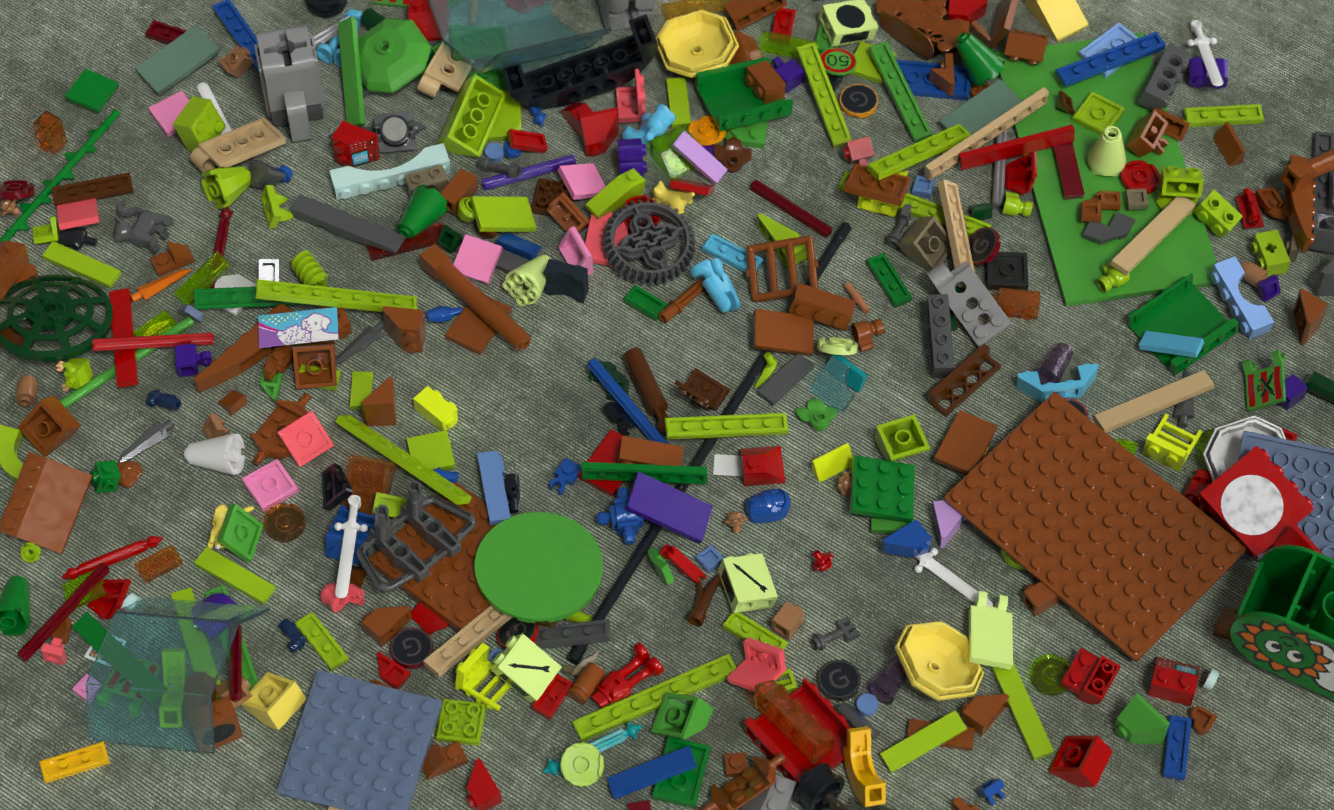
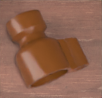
M880 318L872 320L871 323L861 321L851 325L854 340L858 343L860 352L873 349L872 335L884 334V325Z

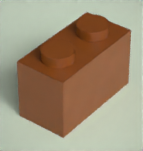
M767 60L746 67L745 83L764 104L785 98L786 83Z

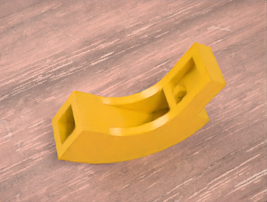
M868 726L847 729V747H844V760L847 776L856 798L865 807L886 804V783L879 778L872 762L871 729Z

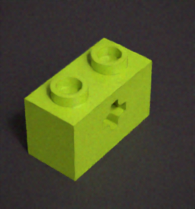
M1278 229L1256 233L1250 247L1252 253L1256 255L1257 265L1268 271L1267 276L1287 273L1291 261Z

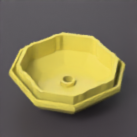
M705 10L694 11L690 14L667 20L656 37L657 49L666 70L690 78H695L696 72L728 66L739 48L727 18Z
M944 622L906 625L895 646L896 654L911 686L933 700L941 701L964 698L976 694L984 675L980 664L969 662V640L967 636Z

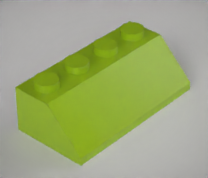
M472 75L464 81L437 144L444 143L446 150L453 154L479 158L507 94L478 75Z

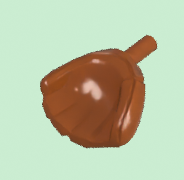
M134 461L117 463L121 476L118 485L124 488H131L141 477L142 466Z

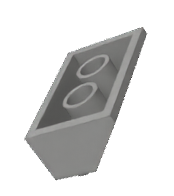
M775 774L776 783L744 804L740 810H789L794 799L793 795L796 791L797 782Z

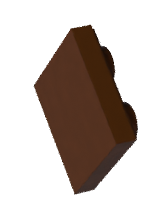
M539 178L531 207L532 214L551 216L546 211L549 207L548 205L562 192L574 203L563 181Z

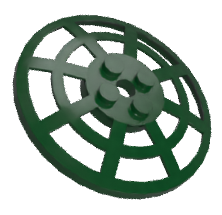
M43 275L24 280L12 286L0 301V304L10 303L7 310L8 319L0 323V331L11 326L17 333L26 338L20 347L8 341L0 333V346L12 355L32 361H60L82 355L92 349L93 339L105 338L111 329L113 308L110 299L97 285L75 276ZM48 281H66V282H68V283H64V282H48ZM76 285L86 286L97 292L101 297H90L83 289ZM30 286V287H28V288L22 290V291H21L20 293H18L15 297H9V296H10L11 294H13L14 292H16V291H18V290H20V289H22V288H24V287ZM49 286L62 287L58 292H47L45 287ZM35 289L38 292V295L31 299L21 298ZM72 289L83 298L72 299L66 294ZM87 304L85 316L76 313V305ZM93 304H106V316L102 325L92 320L94 313ZM15 305H26V312L14 316ZM27 319L32 328L28 331L17 322ZM73 320L80 322L75 327L65 331L64 327ZM86 326L97 331L86 341L71 347L68 337L79 333ZM40 329L56 330L57 332L56 334H38ZM34 340H60L63 349L36 351L30 350V347Z

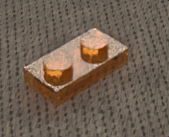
M172 544L135 563V567L146 584L181 566L183 561Z

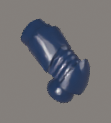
M160 390L151 391L146 399V404L149 407L158 405L162 408L177 411L181 406V400L176 395L164 394Z
M288 619L282 620L278 628L291 641L287 644L288 649L292 653H296L298 649L301 651L305 646L306 636L301 635L294 622Z

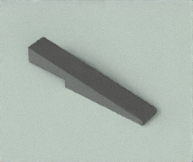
M299 194L290 207L295 219L327 228L330 234L392 253H396L405 240L404 235L302 194Z

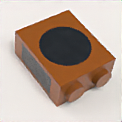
M229 696L187 713L194 738L202 754L243 737L237 713Z

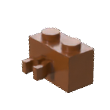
M1155 110L1140 118L1126 146L1139 158L1153 150L1158 155L1165 152L1163 148L1168 146L1169 142L1161 138L1169 122Z

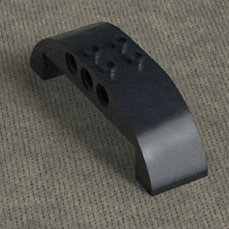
M647 14L628 20L633 34L631 36L527 73H523L519 60L502 65L501 69L511 98L531 107L554 108L579 102L629 82L635 78V69H639L640 74L652 61L657 51L658 43Z

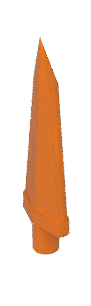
M194 269L179 270L137 287V292L130 295L132 302L134 303L142 298L145 301L150 299V297Z

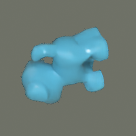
M658 104L654 108V114L646 112L641 117L640 129L626 126L622 132V139L641 138L642 144H646L647 147L648 141L665 133L668 126L672 125L675 121L676 116L667 106Z

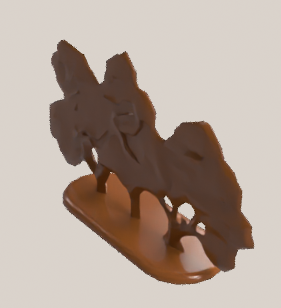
M877 0L874 3L877 5L876 12L880 14L879 20L886 33L925 58H931L934 54V47L931 41L937 42L939 50L948 52L956 48V38L961 33H969L970 24L968 21L942 19V16L946 15V9L944 8L946 0ZM916 28L923 29L926 32V35ZM936 34L942 35L941 38H936V39H935V37L930 38V36H932V35H936Z

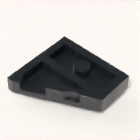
M332 464L322 472L324 509L331 511L353 493V489L340 465Z

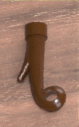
M719 573L710 580L704 590L702 583H697L696 601L687 616L690 624L697 627L703 625L707 617V610L718 585L723 586Z

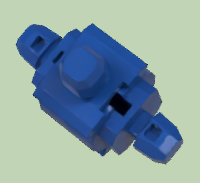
M626 487L619 488L617 492L618 498H614V504L609 505V513L603 511L597 514V524L608 525V523H611L612 530H617L618 536H623L625 544H633L635 542V534L639 533V527H643L644 518L625 510L630 493Z

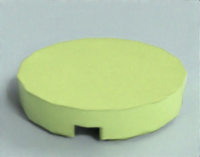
M823 337L818 340L817 345L819 351L834 355H852L857 353L858 348L857 342L853 344L851 339L832 337L827 341Z

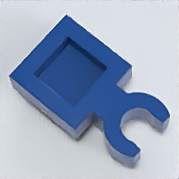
M565 458L554 472V477L556 478L550 481L549 489L552 490L554 486H560L558 494L562 495L565 492V485L572 486L578 479L581 466Z

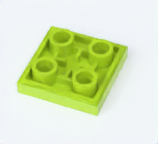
M443 699L436 741L448 743L459 741L460 744L480 746L487 705L485 703Z

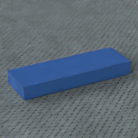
M1169 716L1168 722L1170 724L1167 730L1162 777L1185 780L1192 718Z

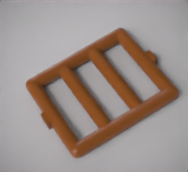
M812 236L758 243L746 247L748 262L746 276L750 281L751 300L753 302L793 296L798 284L794 246L806 245L810 286L818 289L816 271L818 260L815 259ZM786 247L790 289L778 291L774 249ZM766 250L771 292L759 294L755 252Z

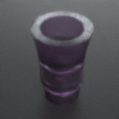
M1056 344L1045 360L1034 370L1038 371L1041 385L1049 382H1061L1062 376L1071 362L1074 353L1068 344Z
M897 655L891 661H888L883 670L867 686L869 694L874 695L878 702L890 705L894 702L898 690L907 677Z

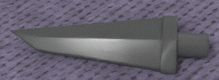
M379 322L374 327L368 325L336 357V363H343L375 340H378L381 337L379 332L385 328L384 324Z
M1187 369L1184 370L1183 378L1190 376ZM1193 397L1176 404L1174 418L1180 419L1179 426L1186 428L1188 419L1195 417Z
M169 419L162 425L158 421L153 423L144 434L120 455L118 463L128 461L161 441L168 439L170 435L167 431L174 427L173 422Z

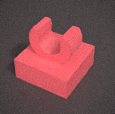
M54 637L51 645L43 643L40 651L44 661L65 665L67 655L64 650L65 645L61 644L62 639Z

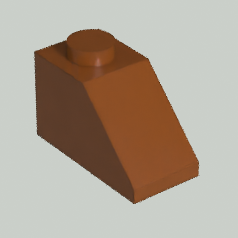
M408 606L376 608L372 613L369 612L362 621L363 632L383 647L412 619L411 609Z
M1007 694L976 696L971 702L967 701L962 707L961 719L966 726L975 728V732L983 736L1008 706L1010 696Z

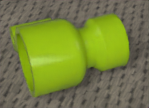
M1006 191L1002 214L1010 216L1022 214L1025 217H1030L1033 202H1021L1019 194Z
M1111 261L1102 266V271L1106 276H1101L1096 280L1099 289L1103 293L1111 290L1112 286L1120 287L1130 281V275L1126 276L1111 266Z

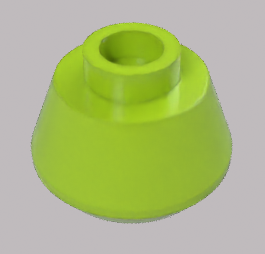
M464 197L459 201L457 214L463 222L471 223L476 220L470 202L472 197Z

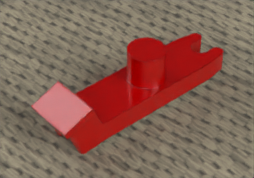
M665 544L659 552L663 559L670 560L678 568L679 573L685 574L695 584L698 582L702 583L699 577L702 580L706 578V575L675 546Z

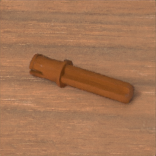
M696 281L677 299L671 300L669 305L658 313L659 319L667 324L675 315L680 314L686 305L705 290L702 285L703 281Z

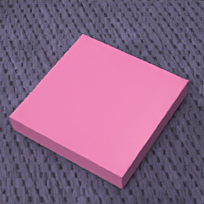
M183 91L148 108L150 114L167 137L177 133L172 124L189 102Z
M594 163L559 166L557 170L573 200L593 198L606 187Z
M465 234L453 265L467 278L489 285L503 247Z
M278 459L241 478L242 483L262 512L299 492L298 487Z

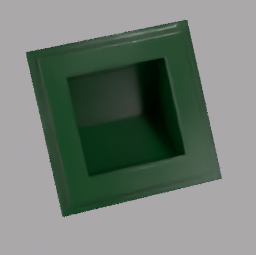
M992 204L970 205L971 217L978 220L992 219Z
M443 225L437 243L454 252L461 245L463 239L461 234Z

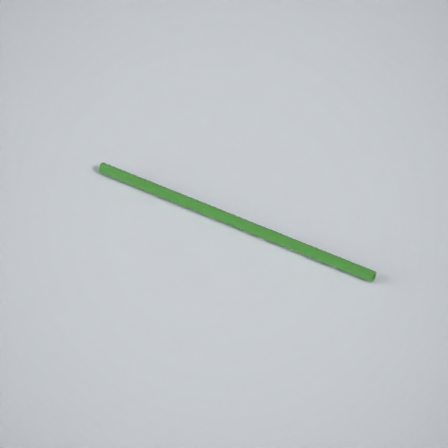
M188 316L160 335L180 334L193 326L194 322ZM157 348L137 349V362ZM115 364L59 401L67 408L116 376Z

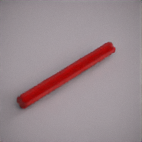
M210 332L101 338L92 340L93 351L160 348L175 347L186 343L212 345L214 344V335Z

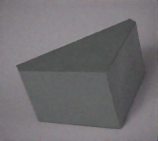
M254 159L250 160L251 180L254 187L264 189L266 185L275 186L285 177V173L268 163Z

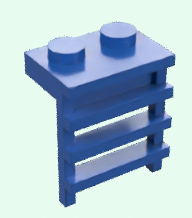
M346 505L339 507L338 514L334 517V522L330 525V530L325 535L326 557L340 560L344 530L337 531L334 525L337 522L343 524L348 521L349 509H346ZM357 512L356 523L359 525L366 524L368 530L366 532L357 531L352 561L354 564L362 565L357 557V550L369 537V530L371 528L375 530L374 521L376 516ZM369 550L365 553L367 557L369 556Z

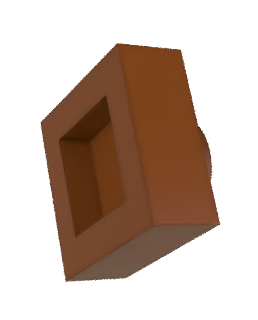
M746 752L724 754L726 778L738 777L748 768Z

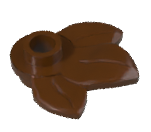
M736 137L728 139L725 146L714 145L713 150L716 159L723 162L728 172L735 173L739 171L742 165L748 163L752 158V150L749 148L743 149L741 141Z

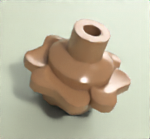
M4 199L1 201L0 209L2 210V216L10 213L15 216L18 215L20 209L16 207L17 199Z
M845 471L843 476L838 478L837 488L841 491V495L850 496L851 472Z
M736 511L730 514L727 513V520L722 522L732 527L733 533L741 532V525L748 520V517H744L741 512Z

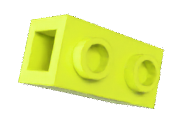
M427 386L413 398L414 409L439 430L445 431L456 425L458 421L457 407L452 402H447L439 391L432 390Z

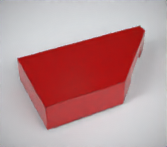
M379 651L377 658L380 679L392 688L399 690L411 676V672Z

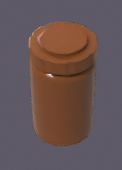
M588 662L567 691L569 697L579 704H585L604 678V670L598 665Z

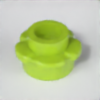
M27 542L20 549L21 558L29 563L37 561L41 554L40 547L34 543Z

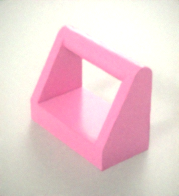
M576 227L569 228L558 246V251L565 263L581 265L584 268H588V275L592 274L593 257Z

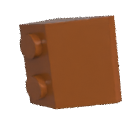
M1011 29L1004 54L1009 55L1008 58L1019 61L1020 58L1027 59L1028 63L1038 64V62H1043L1049 36Z
M383 306L386 333L402 351L422 353L426 337L424 310Z
M335 342L293 346L296 389L337 386ZM301 365H307L308 372L300 373ZM310 366H316L321 368L320 370L313 371L310 368Z
M55 396L40 400L21 422L18 429L43 457H47L68 441L81 425Z

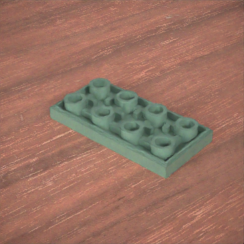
M196 24L135 69L160 96L220 53V49Z
M998 79L940 119L939 124L945 130L960 124L972 135L1021 103L1022 100L1001 79Z

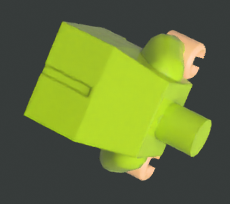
M70 358L68 362L59 361L57 363V371L61 372L65 368L64 375L66 381L62 385L64 387L63 391L67 392L69 389H78L91 380L93 372L88 358Z

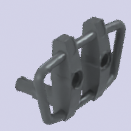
M410 481L407 484V506L405 504L401 506V513L390 521L387 506L378 505V508H375V530L372 528L369 530V537L358 548L357 557L372 583L379 591H393L411 579L420 583L427 576H430L429 568L446 555L453 558V556L462 551L460 542L474 529L476 524L474 515L437 495H429L423 498L420 482ZM434 503L467 520V524L453 536L442 525L440 520L433 517L423 507ZM406 519L428 545L438 550L424 562L406 543L391 533V530ZM375 544L392 563L393 567L399 569L404 574L387 584L383 583L365 553Z

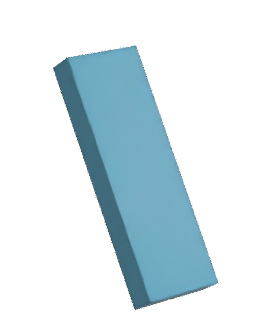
M713 233L702 246L703 252L719 258L726 264L746 273L748 262L745 249ZM755 255L756 271H758L763 264V258Z
M1146 331L1139 343L1140 350L1197 358L1204 345L1203 338Z

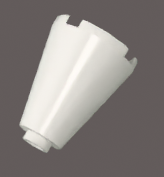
M233 433L190 443L185 448L184 457L191 465L236 475L241 473L244 466L245 455H241V448L245 449L240 434Z

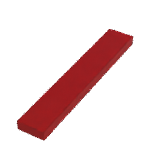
M1072 124L959 153V165L961 170L1074 142L1075 129Z
M130 289L109 291L110 302L113 308V338L135 337ZM136 349L114 350L118 388L138 385Z

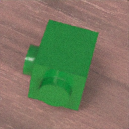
M116 460L95 462L93 470L90 471V475L93 476L91 483H93L95 493L116 491L121 478Z

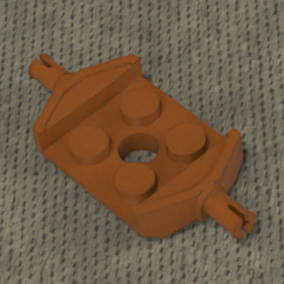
M304 392L297 402L287 400L276 401L277 407L256 434L253 432L250 434L255 447L259 451L252 459L254 464L259 466L265 457L280 460L289 455L277 432L308 413L305 405L312 398L310 394Z
M781 752L768 761L764 758L753 756L752 760L755 765L745 769L742 774L728 781L720 789H718L716 784L712 785V800L700 810H738L741 806L776 783L775 771L777 770L775 767L786 761L785 757Z

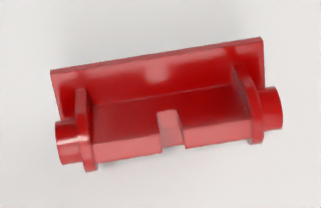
M1245 188L1242 195L1236 196L1240 214L1243 216L1241 219L1244 229L1264 227L1256 195L1250 188Z

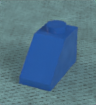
M916 519L884 538L881 550L883 553L914 558L919 554L923 555L929 551L932 537Z

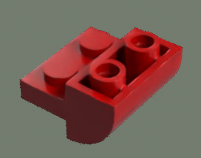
M1080 648L1060 685L1079 695L1077 699L1082 702L1099 704L1107 693L1121 665L1103 655L1101 658H1098Z

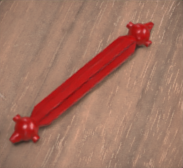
M149 536L146 540L136 541L83 562L77 568L71 567L67 569L66 573L62 575V579L75 580L78 575L92 573L100 563L110 566L145 552L148 547L155 548L163 538L162 536Z

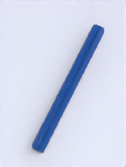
M598 359L590 360L587 364L588 368L650 441L669 444Z

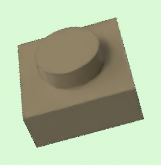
M1126 189L1128 210L1148 209L1149 203L1146 189Z
M1293 234L1291 241H1287L1285 247L1291 262L1296 261L1299 246Z

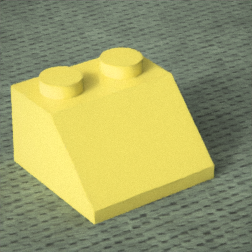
M267 672L250 690L252 697L240 705L265 726L280 730L307 699L295 681Z

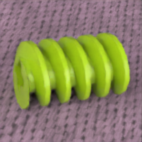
M309 250L300 252L291 260V268L303 284L328 286V275L320 267V264Z

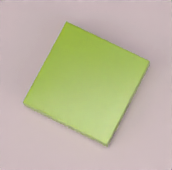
M861 41L854 54L857 60L856 68L849 74L882 85L884 81L869 53V47L873 45Z
M1091 91L1072 117V122L1101 135L1107 127L1116 125L1124 114L1125 108Z
M447 430L406 438L410 455L432 470L438 469V467H441V470L456 468Z

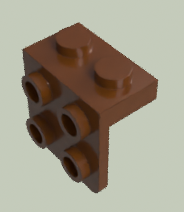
M697 368L694 369L685 384L678 380L675 381V384L679 386L677 390L692 400L694 399V401L708 410L711 407L718 410L730 392L729 388Z

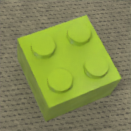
M192 96L172 124L187 150L191 152L198 148V144L219 136L226 127L211 99Z

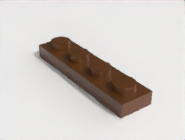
M130 172L52 187L55 207L93 198L97 200L134 192Z

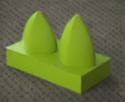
M266 185L261 195L268 228H276L279 222L293 218L290 210L279 207L288 198L275 192L274 185Z

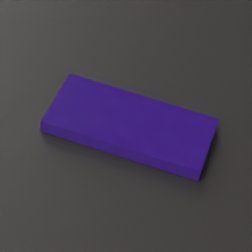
M638 472L635 475L625 510L700 544L703 541L713 506Z

